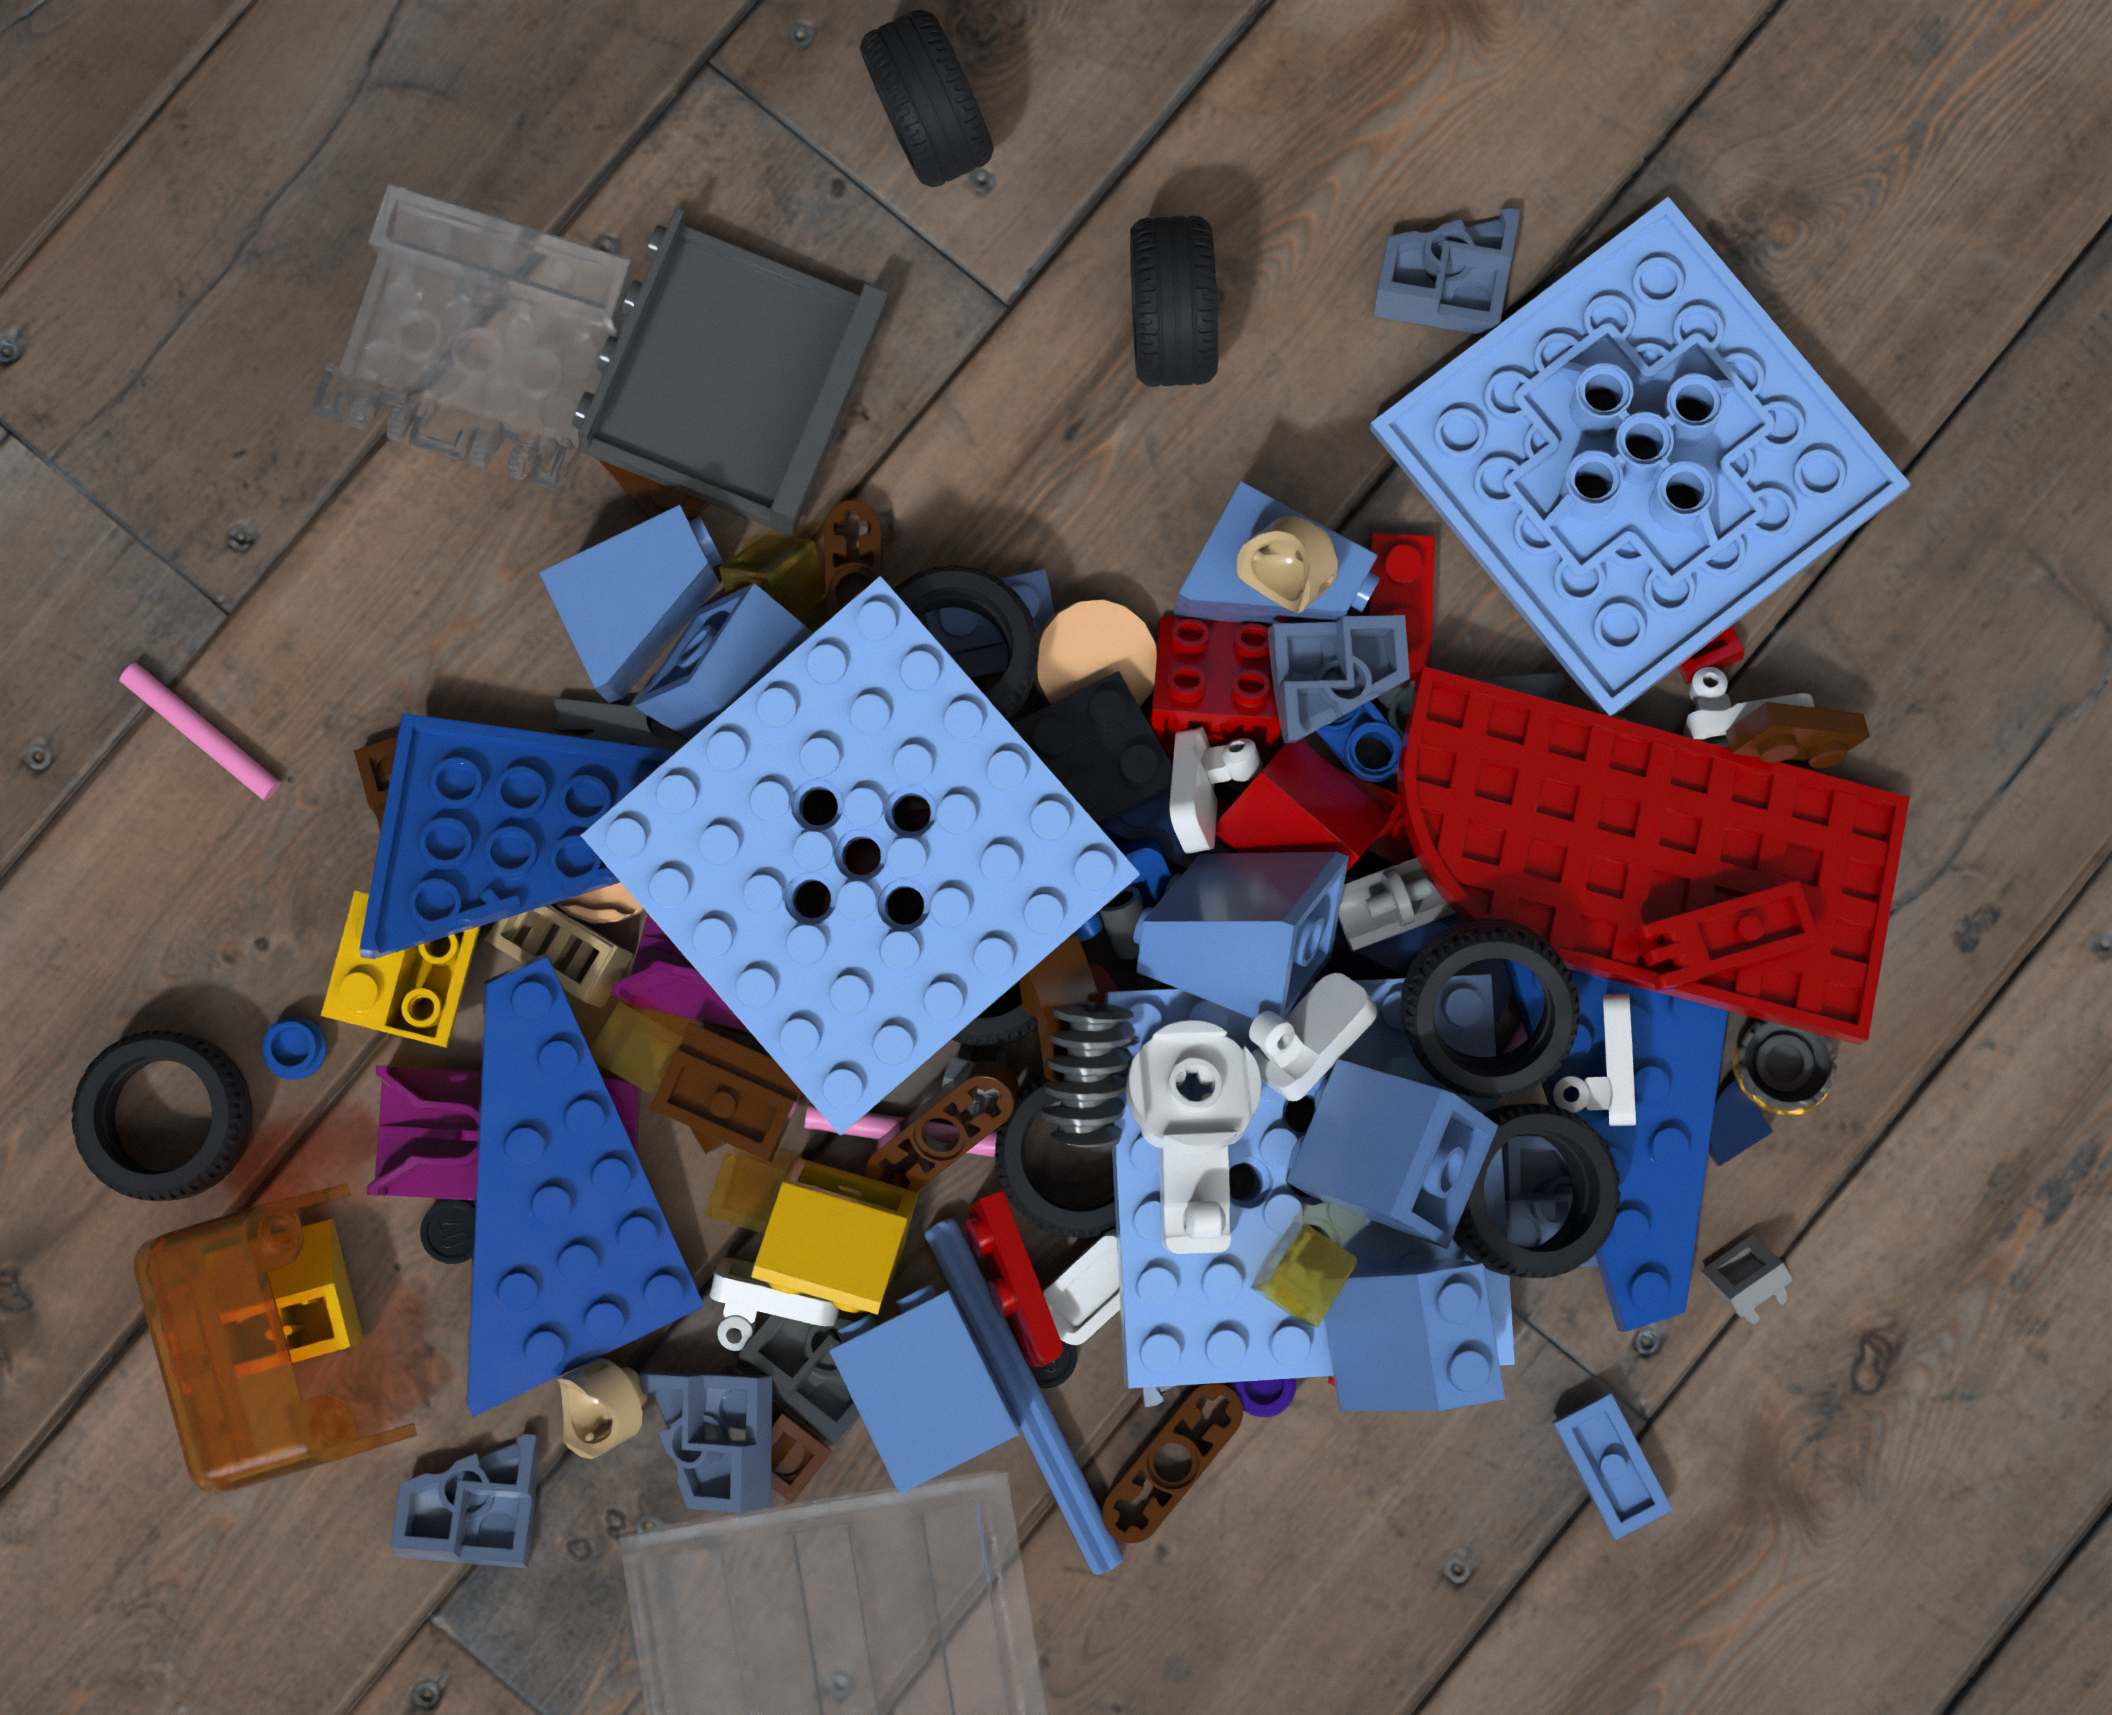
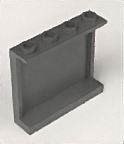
M675 208L668 227L658 224L651 236L645 260L652 263L644 282L634 279L627 291L621 315L628 319L620 337L617 338L610 335L601 351L597 371L603 373L595 395L586 391L577 406L572 427L579 430L580 452L793 536L886 314L889 293L865 283L861 294L857 295L685 226V211Z

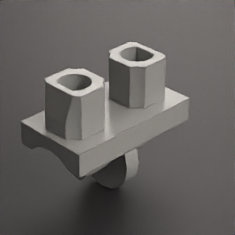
M1416 857L1344 884L1338 919L1350 950L1354 952L1456 912L1438 893Z

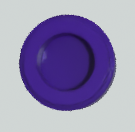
M1296 1378L1231 1382V1389L1239 1397L1244 1411L1256 1417H1272L1283 1412L1291 1404L1296 1392Z

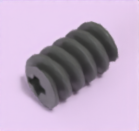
M1086 1001L1055 1006L1052 1015L1069 1022L1070 1028L1052 1031L1049 1040L1054 1044L1067 1048V1053L1065 1055L1050 1056L1047 1058L1046 1066L1063 1073L1064 1078L1063 1080L1046 1082L1043 1091L1048 1095L1061 1099L1060 1105L1043 1107L1040 1116L1044 1120L1058 1124L1057 1130L1053 1131L1050 1135L1054 1140L1063 1144L1094 1148L1119 1144L1122 1138V1130L1115 1126L1113 1122L1121 1119L1125 1113V1104L1117 1096L1126 1092L1127 1077L1121 1071L1129 1067L1132 1055L1124 1045L1130 1043L1135 1034L1134 1027L1126 1020L1134 1017V1014L1126 1008L1098 1002Z

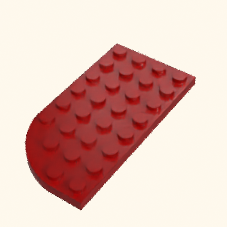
M1426 666L1419 670L1416 676L1398 762L1397 786L1400 809L1407 835L1419 863L1438 893L1465 922L1490 918L1521 924L1548 941L1557 951L1568 969L1656 992L1652 979L1661 973L1675 971L1672 961L1647 967L1643 954L1664 947L1666 943L1663 936L1649 942H1639L1635 933L1636 928L1799 880L1821 940L1819 943L1805 949L1659 991L1658 993L1857 1045L1868 1041L1910 797L1782 762L1767 763L1761 761L1760 757L1731 754L1730 748Z

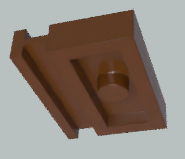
M689 1022L679 1049H676L650 1109L771 1163L797 1107V1101L802 1091L774 1059Z

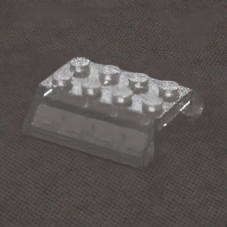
M389 183L368 242L378 257L340 368L338 369L334 364H326L314 401V415L339 423H343L349 415V426L365 430L383 404L394 407L387 420V438L403 442L410 433V445L459 461H464L471 451L470 464L482 468L488 466L503 442L515 445L508 460V476L524 480L532 468L530 479L532 484L559 491L581 455L578 437L579 430L572 427L577 406L586 391L595 395L603 373L597 371V364L606 340L610 335L617 338L621 335L624 317L621 315V309L629 287L632 269L631 259Z

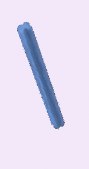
M948 1218L931 1226L925 1231V1238L1092 1573L1099 1575L1114 1569L1123 1562V1553L1116 1539L1107 1531L1103 1522L1102 1511L1029 1365L1026 1363L1005 1317L1002 1318L997 1313L989 1293L988 1283L957 1221L953 1218Z

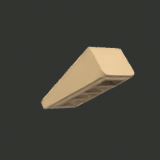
M551 904L533 910L540 915L521 946L515 943L514 940L532 910L495 921L485 941L522 964L539 957L536 954L554 923L560 926L545 955L552 965L561 988L582 1001L599 1008L606 1004L611 996L613 984L621 979L633 958V953ZM578 937L583 942L564 972L559 969V966Z

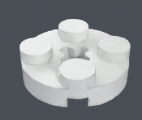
M1180 1021L1166 1025L1154 1033L1152 1039L1145 1043L1134 1057L1126 1083V1096L1130 1112L1134 1120L1141 1127L1142 1135L1146 1141L1155 1147L1168 1148L1174 1152L1189 1155L1213 1153L1239 1141L1258 1108L1262 1090L1258 1064L1244 1045L1242 1050L1234 1040L1226 1037L1228 1031L1204 1021ZM1192 1073L1197 1074L1199 1084L1210 1085L1212 1093L1204 1094L1201 1101L1195 1102L1188 1100L1186 1095L1180 1094L1176 1086L1183 1085L1186 1074Z

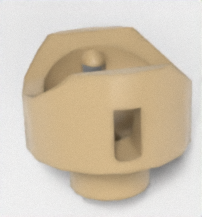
M1282 516L1243 544L1237 555L1236 571L1241 581L1287 610L1299 614L1331 589L1337 578L1338 561L1332 540L1327 532L1303 518Z
M596 1358L557 1379L562 1395L563 1442L580 1457L596 1458L635 1436L640 1430L643 1415L641 1406L647 1401V1394H643L640 1386V1376L633 1369L628 1367L619 1368L610 1360Z

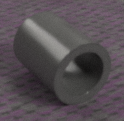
M1127 886L1099 911L1114 954L1119 959H1134L1139 955L1140 945L1134 943V931L1139 917L1146 908L1140 891L1132 886Z

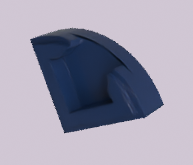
M1736 1078L1720 1090L1715 1100L1708 1151L1715 1166H1721L1773 1133V1130L1756 1104L1740 1089Z

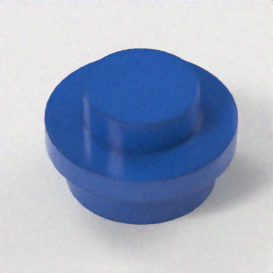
M287 1016L277 1020L268 1028L262 1041V1056L267 1067L274 1074L284 1079L300 1080L310 1077L321 1068L327 1056V1039L323 1030L314 1021L301 1016Z

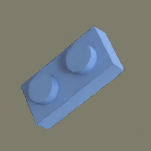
M1606 1392L1551 1421L1610 1536L1614 1540L1673 1510L1612 1393Z

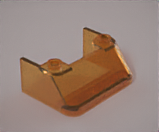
M347 1183L264 1203L174 1230L147 1240L136 1253L134 1275L186 1467L194 1484L206 1493L213 1495L225 1494L417 1436L415 1425L411 1423L360 1438L354 1415L344 1401L332 1395H320L302 1400L267 1272L290 1265L301 1253L304 1235L299 1214L351 1196Z

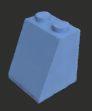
M1240 481L1178 593L1174 615L1185 619L1272 625L1273 623L1337 622L1342 616H1360L1380 580L1378 576L1370 573L1378 555ZM1282 516L1303 518L1327 532L1332 540L1338 561L1337 578L1331 589L1299 614L1287 610L1241 581L1236 571L1237 555L1243 544Z
M678 505L539 572L594 688L609 704H616L627 696L720 585L713 567L723 563V560L701 517L689 521L682 507Z
M753 583L698 609L635 704V707L647 716L691 740L813 635L814 632Z
M1339 852L1199 854L1183 874L1176 873L1173 875L1166 887L1163 898L1155 908L1147 907L1139 917L1133 938L1134 943L1140 945L1136 972L1253 1019L1265 1011H1273L1285 1019L1332 957L1349 856Z
M1337 1059L1332 1073L1327 1075L1318 1087L1315 1097L1316 1111L1307 1133L1298 1139L1292 1149L1289 1161L1291 1171L1286 1182L1312 1197L1448 1249L1498 1125L1452 1092Z
M1441 1258L1318 1279L1340 1411H1442L1505 1399L1483 1263Z
M931 1284L896 1301L901 1314L879 1325L873 1314H870L838 1330L837 1333L842 1343L829 1350L899 1495L1019 1435L1020 1430L1002 1390L951 1290L949 1289L936 1295Z

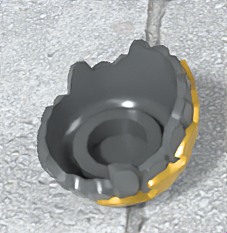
M1762 1020L1751 1025L1750 1029L1741 1038L1738 1047H1736L1733 1056V1073L1740 1089L1762 1109L1782 1115H1802L1812 1111L1829 1093L1837 1070V1065L1835 1064L1836 1053L1833 1050V1043L1829 1037Z

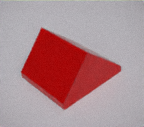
M1301 739L1297 742L1286 743L1217 821L1215 835L1236 853L1339 852L1349 856L1347 872L1390 821L1391 817Z

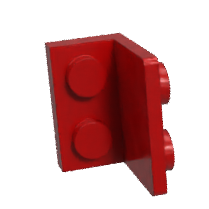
M1168 616L1160 618L1151 728L1170 762H1173L1176 732L1203 727L1211 747L1227 745L1239 738L1251 739L1255 743L1262 759L1263 769L1278 753L1280 722L1274 694L1268 640V628L1271 625L1185 619Z

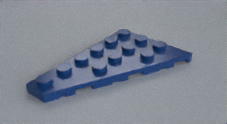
M402 713L359 948L361 957L376 959L621 883L580 835L677 751Z
M545 954L490 978L484 983V1031L481 1048V1096L478 1112L476 1155L478 1161L474 1198L475 1225L471 1263L467 1395H465V1401L472 1417L705 1307L552 965Z
M1507 959L1504 960V964L1527 1038H1529L1542 1017L1545 1003L1544 991L1539 979L1528 967ZM1568 969L1578 992L1580 1004L1579 1027L1567 1058L1563 1060L1562 1065L1557 1071L1542 1083L1548 1105L1558 1107L1553 1098V1091L1556 1084L1565 1077H1578L1583 1081L1587 1077H1607L1603 995L1629 994L1636 1126L1610 1127L1609 1110L1589 1111L1584 1108L1579 1112L1573 1113L1589 1123L1604 1139L1605 1145L1611 1150L1612 1156L1615 1159V1168L1619 1172L1620 1185L1618 1189L1621 1191L1620 1207L1616 1211L1618 1216L1613 1229L1609 1231V1237L1603 1246L1597 1250L1595 1256L1617 1329L1621 1332H1628L1686 1313L1728 1011ZM1574 1087L1567 1088L1564 1092V1099L1568 1102H1575L1578 1100L1580 1093Z

